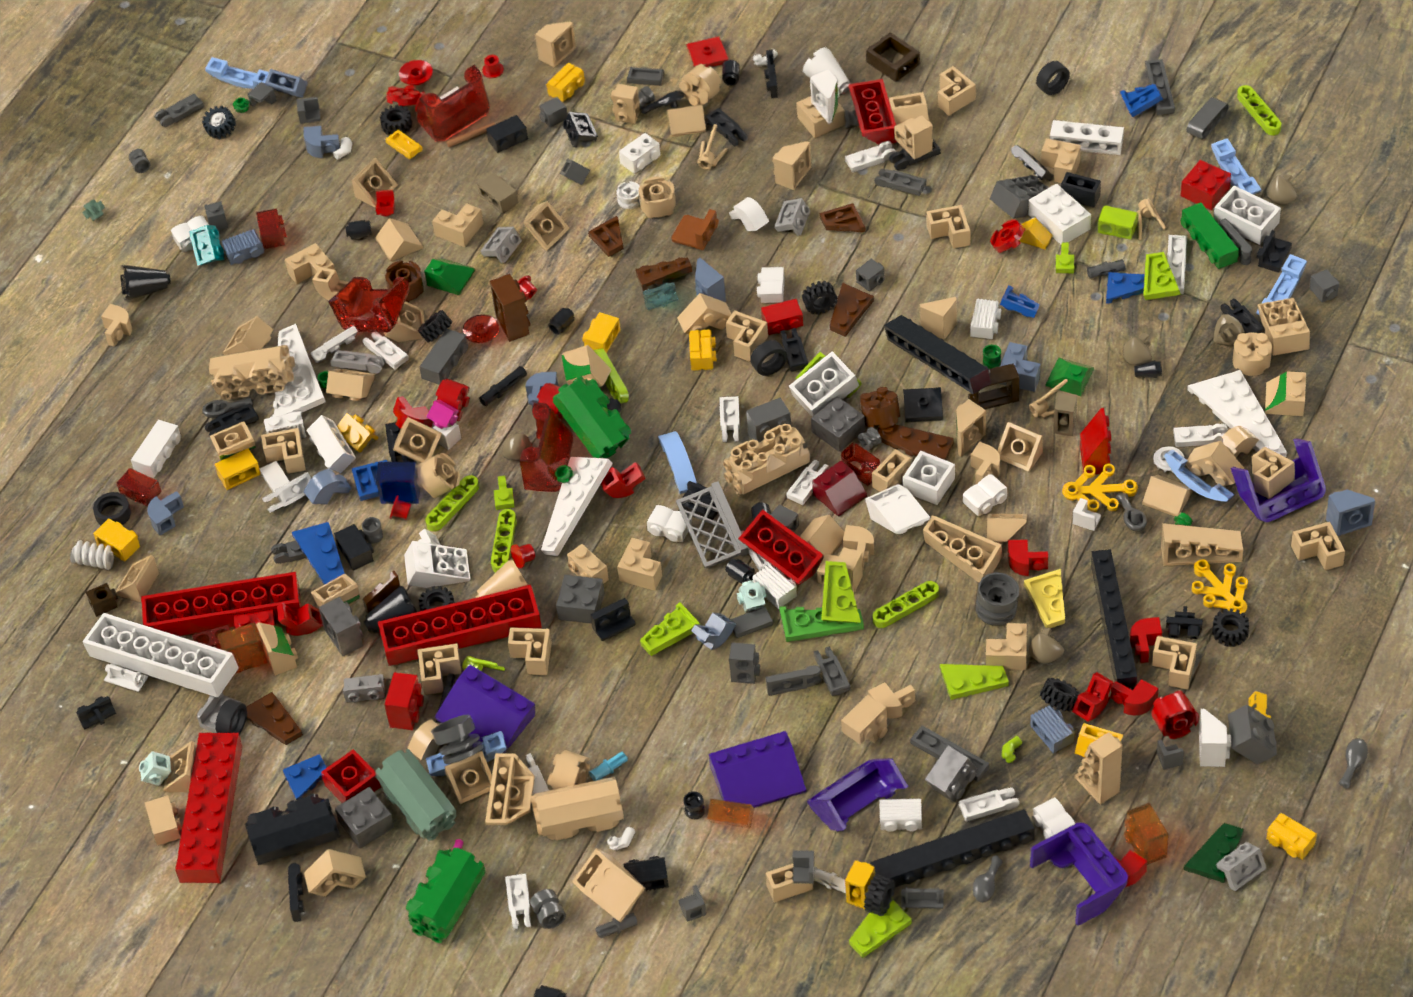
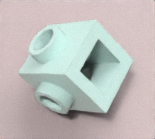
M753 580L742 583L738 590L739 593H736L739 604H743L745 613L763 608L765 606L764 598H766L764 587H760L759 582L754 583Z
M152 751L140 763L141 781L159 786L171 773L170 756Z

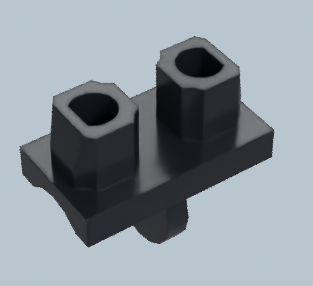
M1183 606V612L1175 611V617L1166 618V628H1168L1170 638H1179L1180 629H1188L1187 638L1198 639L1200 630H1202L1203 619H1196L1195 612H1187V606Z
M100 696L95 699L94 703L89 706L83 705L76 712L84 730L97 723L103 725L105 724V719L117 714L109 696Z

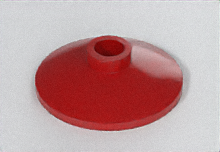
M423 60L409 61L399 70L400 80L407 85L413 86L426 83L433 75L432 66Z

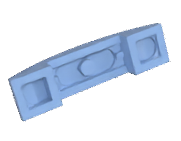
M211 57L205 68L207 73L221 81L248 89L255 88L260 82L265 83L269 73L260 69L257 73L230 67L228 66V61Z
M1228 138L1211 144L1220 168L1231 173L1232 186L1241 188L1251 194L1261 192V188L1254 177L1248 176L1236 158V150Z
M1290 254L1282 267L1281 275L1268 297L1264 298L1262 303L1290 299L1303 274L1307 261Z
M676 431L660 435L658 439L673 471L679 493L687 492V483L689 481L697 483L685 447Z
M1173 449L1164 455L1173 473L1196 493L1218 501L1227 502L1233 498L1234 494L1221 484H1217L1212 488L1186 469L1184 466L1188 460Z
M502 731L483 737L482 744L484 747L480 751L483 752L486 762L494 759L495 753H503L507 748ZM438 753L426 758L430 776L446 775L444 767L449 764L444 763L442 759L444 755Z

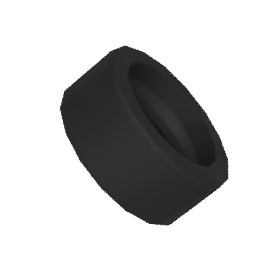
M1059 61L1047 63L1037 75V87L1049 96L1059 93L1069 81V69ZM1057 73L1054 80L1049 83L1050 79Z
M769 340L756 347L751 354L750 362L758 374L769 376L784 366L787 361V353L779 342ZM774 354L770 360L763 363L769 355Z
M105 493L94 502L93 511L96 521L100 526L107 519L119 522L122 525L130 519L131 509L128 499L121 493ZM108 506H123V509L116 515L105 516L101 514Z
M232 699L226 700L216 718V733H239L240 735L247 719L246 705Z

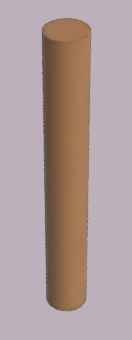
M493 122L446 141L447 146L452 147L487 133L486 128L495 125V123Z

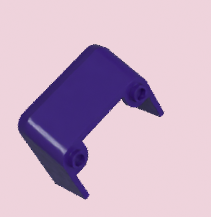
M1298 438L1293 439L1299 456L1292 460L1295 463V480L1270 499L1255 492L1254 483L1251 481L1248 470L1237 467L1230 468L1239 496L1258 520L1263 522L1273 521L1324 496L1326 486L1311 441Z
M892 758L871 759L811 797L807 803L830 830L838 832L846 829V823L851 815L877 798L884 797L888 799L896 794V789H906L908 785Z
M1076 823L1031 847L1030 867L1032 869L1048 860L1058 868H1066L1073 864L1096 892L1087 900L1077 905L1075 919L1077 926L1105 912L1127 885L1128 875L1093 830L1085 823Z

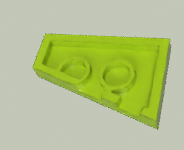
M892 900L884 916L869 912L849 939V944L864 958L911 925L912 919Z

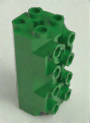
M579 376L572 384H565L558 389L560 393L552 398L557 409L593 458L607 459L616 453L618 447H624L629 441L631 428L620 417L618 410H609L607 408L609 398L601 391L596 380H587Z
M457 847L453 848L452 851L451 849L438 851L434 864L429 866L426 872V878H429L428 882L425 884L420 882L418 884L416 894L413 899H409L406 905V911H409L408 921L416 935L429 937L436 943H441L443 939H447L486 873L484 863L474 861L476 856Z

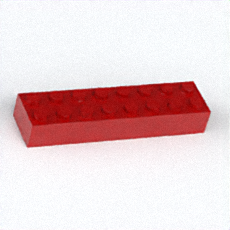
M296 572L141 596L143 625L176 636L235 627V615L273 609L275 620H278L277 606L282 603L294 610L302 607L300 585Z
M531 584L378 622L388 666L419 659L418 649L457 644L458 649L509 637L510 628L542 629L540 614Z
M199 733L175 868L180 883L221 882L243 748L239 733Z

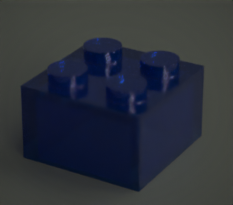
M378 462L376 484L381 504H394L397 495L401 501L419 504L421 487L418 486L416 481L418 478L416 462Z

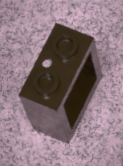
M890 32L868 47L866 50V63L897 82L920 65V52ZM890 47L904 56L895 64L881 56Z
M1014 363L989 369L992 384L988 386L1006 382L1005 387L968 394V399L983 409L1018 402L1020 377Z

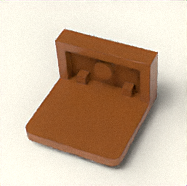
M709 209L704 219L684 215L671 237L672 242L704 250L715 229L718 227L719 219H717V212Z

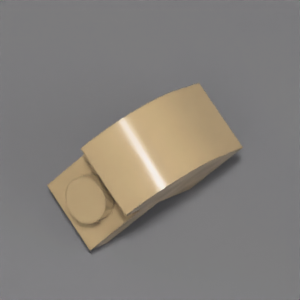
M320 267L312 279L317 292L323 298L334 303L337 299L349 301L357 289L355 283L339 280L336 270Z
M109 304L101 317L104 327L107 329L105 336L108 345L115 347L117 342L122 339L123 334L131 335L132 325L128 312L124 308Z
M1235 426L1222 436L1224 439L1223 444L1235 458L1240 452L1248 455L1259 441L1253 433L1243 426Z
M979 442L971 453V467L978 469L975 473V485L990 474L995 477H999L1000 455L998 451L982 442Z
M846 525L843 547L855 549L862 553V570H864L865 562H869V555L875 554L873 535L863 527Z
M884 682L868 691L869 696L886 707L887 718L889 719L902 717V708L909 707L915 702V689L912 685L893 693Z
M432 719L426 721L417 729L408 746V749L421 760L435 755L439 747L431 731L440 724L435 723Z

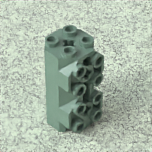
M406 749V753L398 750L382 762L384 767L381 770L379 767L376 769V778L383 786L384 793L403 812L408 825L416 835H420L422 839L427 838L428 841H432L438 836V833L443 830H449L455 825L456 809L410 749Z

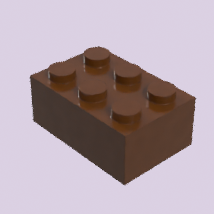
M511 274L491 280L490 287L495 316L508 341L511 342L530 335L528 327L531 324L527 317L529 312L525 304L527 299L524 292H520L518 281L516 279L513 280Z

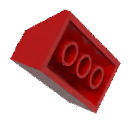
M883 79L848 84L862 136L878 145L889 141L897 143L895 140L896 123Z
M763 509L738 538L739 541L798 585L813 577L824 558L820 551Z

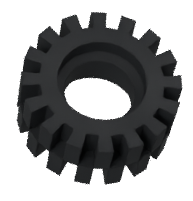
M391 105L389 106L390 109L386 107L381 112V127L383 132H386V135L389 136L390 133L393 134L397 130L406 134L405 131L409 132L410 128H412L411 113L407 107H398V105L392 107ZM400 119V121L391 122L393 120Z
M817 281V284L812 283L811 287L807 286V290L803 291L802 300L807 311L811 312V314L816 313V315H819L820 312L824 314L825 310L829 312L831 310L830 307L834 308V303H837V295L829 282L823 281L821 283Z
M440 310L433 316H430L419 327L418 332L427 343L432 342L451 326L452 320L443 310Z
M433 586L432 590L427 588L425 590L426 593L422 592L421 597H419L420 611L432 609L433 607H430V605L438 601L444 602L442 606L455 603L452 592L448 591L446 587L442 590V586H438V589H435V586Z
M1230 608V612H1227V609H1223V614L1219 611L1217 616L1215 615L1212 634L1215 640L1219 639L1218 643L1222 644L1225 642V646L1231 643V646L1234 647L1235 643L1241 645L1242 641H1246L1249 633L1248 617L1245 618L1244 613L1240 614L1238 609L1236 612H1233V608ZM1227 624H1233L1237 626L1238 629L1235 631H1229L1224 629L1223 626Z
M1048 678L1040 692L1042 700H1045L1046 704L1049 703L1051 707H1056L1057 710L1071 711L1078 698L1079 691H1076L1077 689L1072 687V684H1067L1064 680L1062 682L1058 678L1056 680L1055 678Z
M880 875L873 877L870 885H868V892L865 894V911L879 916H884V913H887L890 902L892 903L893 900L892 896H894V880Z

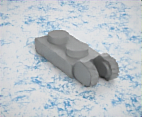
M337 350L331 360V366L368 370L373 374L380 373L382 366L385 364V359L380 356Z

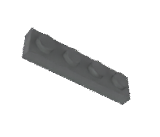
M1163 59L1145 61L1149 84H1156L1163 97V100L1155 104L1157 115L1175 113V106Z
M922 725L910 739V744L937 759L940 758L948 745L968 757L977 768L974 778L977 782L989 769L988 762Z

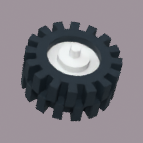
M220 105L218 108V106H214V110L210 108L209 113L205 112L206 116L202 118L203 127L208 135L216 139V136L218 139H221V136L226 138V134L230 136L232 134L230 131L235 130L236 120L227 107L224 108Z

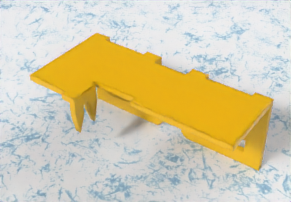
M1255 691L1249 697V706L1253 707L1256 703L1257 708L1254 709L1271 718L1270 715L1266 714L1267 694Z

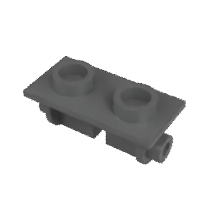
M908 887L901 889V908L943 909L944 889H915Z

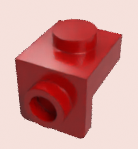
M376 191V215L390 216L394 214V191Z

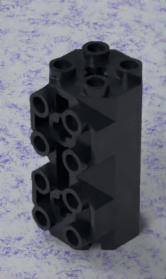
M310 794L307 797L289 801L285 811H280L279 807L273 806L267 810L252 813L247 817L248 821L245 823L258 865L337 840L340 837L329 799L319 798L318 794Z

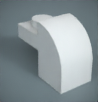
M749 197L733 207L734 210L729 213L732 219H741L747 231H757L769 222L761 206Z

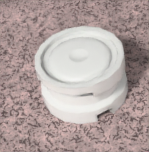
M630 181L627 184L624 182L618 186L616 192L620 207L634 209L640 205L639 184Z

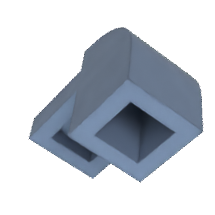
M321 126L304 127L305 145L307 152L311 156L323 158V153L335 152L341 148L338 134L323 136Z
M540 372L527 380L525 385L526 394L532 409L534 403L538 405L539 399L536 397L544 384L552 383L558 386L557 372Z
M326 469L314 475L303 492L312 504H328L333 493H349L352 487L344 476L335 475L332 469Z
M177 491L166 496L161 501L156 496L148 505L147 511L151 525L159 536L176 526L172 514L184 508L181 496Z
M713 612L705 626L695 624L691 631L697 635V640L711 650H714L729 638L737 624L725 615Z

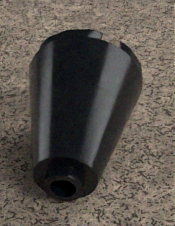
M121 265L120 270H124V274L120 275L122 295H126L123 298L125 301L166 289L171 284L170 274H167L166 270L131 265Z
M403 586L394 590L365 615L366 620L364 624L368 631L380 632L379 621L417 612Z

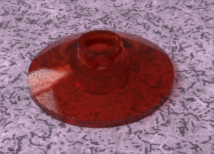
M485 314L475 315L469 318L463 325V334L466 335L467 340L473 343L489 342L499 332L498 321L494 317Z

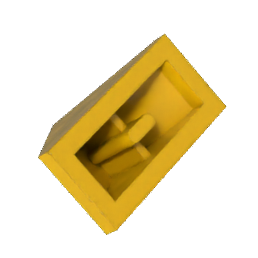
M1037 218L1022 223L1025 231L1020 242L1045 250L1052 239V234Z

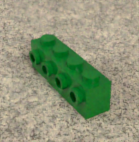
M1201 202L1182 210L1181 225L1189 231L1191 238L1196 240L1201 251L1207 254L1212 264L1221 269L1238 262L1239 249Z

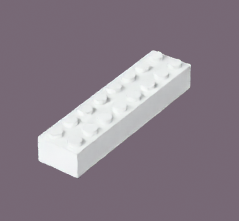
M106 613L101 615L83 640V644L90 657L214 697L220 696L239 668L233 654Z

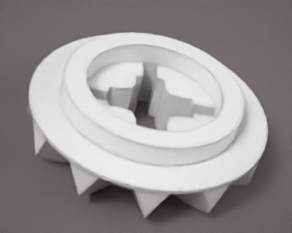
M1162 447L1154 454V464L1157 465L1158 469H1163L1164 472L1171 471L1173 473L1164 455L1172 449L1182 457H1184L1183 453L1175 447Z

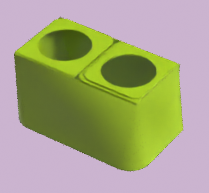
M1103 206L1098 220V233L1132 240L1138 225L1137 212Z

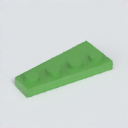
M779 606L786 642L864 629L860 609H858L861 623L822 621V608L804 610V607L786 609V607Z

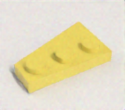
M1061 569L1024 580V586L1046 628H1053L1065 624Z

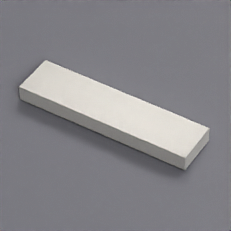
M1169 235L1167 261L1180 293L1184 294L1187 236Z

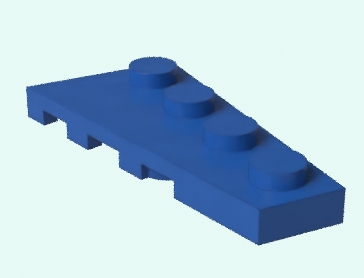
M329 522L291 532L300 549L308 558L309 563L317 572L323 585L345 574Z

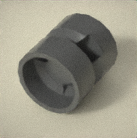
M541 890L531 898L530 904L535 914H537L541 927L544 929L557 927L565 920L566 913L559 903L554 890Z

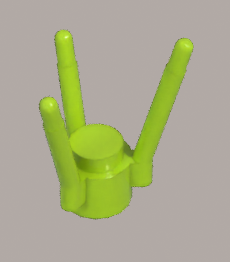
M467 656L462 666L463 670L469 664L482 671L483 666L501 671L505 670L504 667L498 666L497 663L477 659L472 656Z

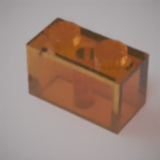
M710 799L707 819L711 823L751 828L754 807L750 804Z

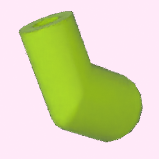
M1015 736L1002 747L1001 756L1003 759L1005 758L1007 763H1011L1016 759L1013 752L1022 745V741L1018 736Z

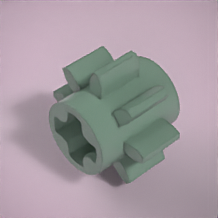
M93 199L83 206L85 210L82 213L86 219L91 218L94 221L104 215L102 210L105 206L101 201L96 202Z

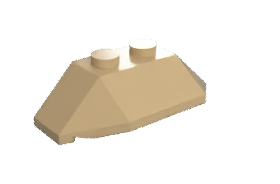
M495 753L485 820L486 825H507L530 813L535 776L516 754Z

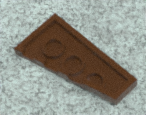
M896 424L886 428L879 427L877 430L881 437V443L894 449L904 450L905 454L911 457L913 455L917 457L919 452L923 451L947 461L954 443V438Z

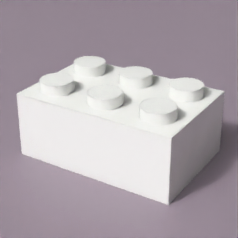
M1058 184L1028 200V215L1032 219L1037 218L1060 244L1061 242H1070L1091 229V214Z
M1233 186L1214 207V219L1219 224L1220 220L1226 218L1242 237L1260 245L1264 241L1265 236H1268L1271 230H1274L1279 224L1281 208L1241 188Z
M832 351L789 385L793 397L813 417L836 397L840 399L846 397L859 384L856 376Z

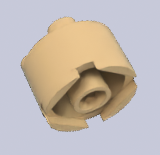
M700 64L682 78L679 88L685 93L691 105H703L720 92L719 84L721 79L713 68H707Z
M663 177L646 179L645 183L639 187L640 207L646 214V217L654 218L672 215L676 206L673 183L670 180L669 182L666 181Z
M1241 333L1238 335L1234 343L1233 365L1236 369L1241 370L1242 374L1257 376L1270 367L1272 344L1268 336L1264 333Z
M441 453L420 463L417 470L418 478L416 479L418 486L424 488L433 498H437L452 490L460 483V473L454 469L455 462L448 455Z
M564 750L561 754L557 753L553 760L555 767L553 773L549 775L547 783L553 789L586 783L590 771V764H587V761H590V758L568 750Z

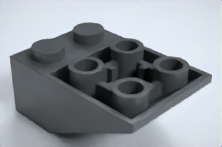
M1034 175L999 180L996 182L989 199L1013 219L1028 215V200L1050 187L1044 185Z

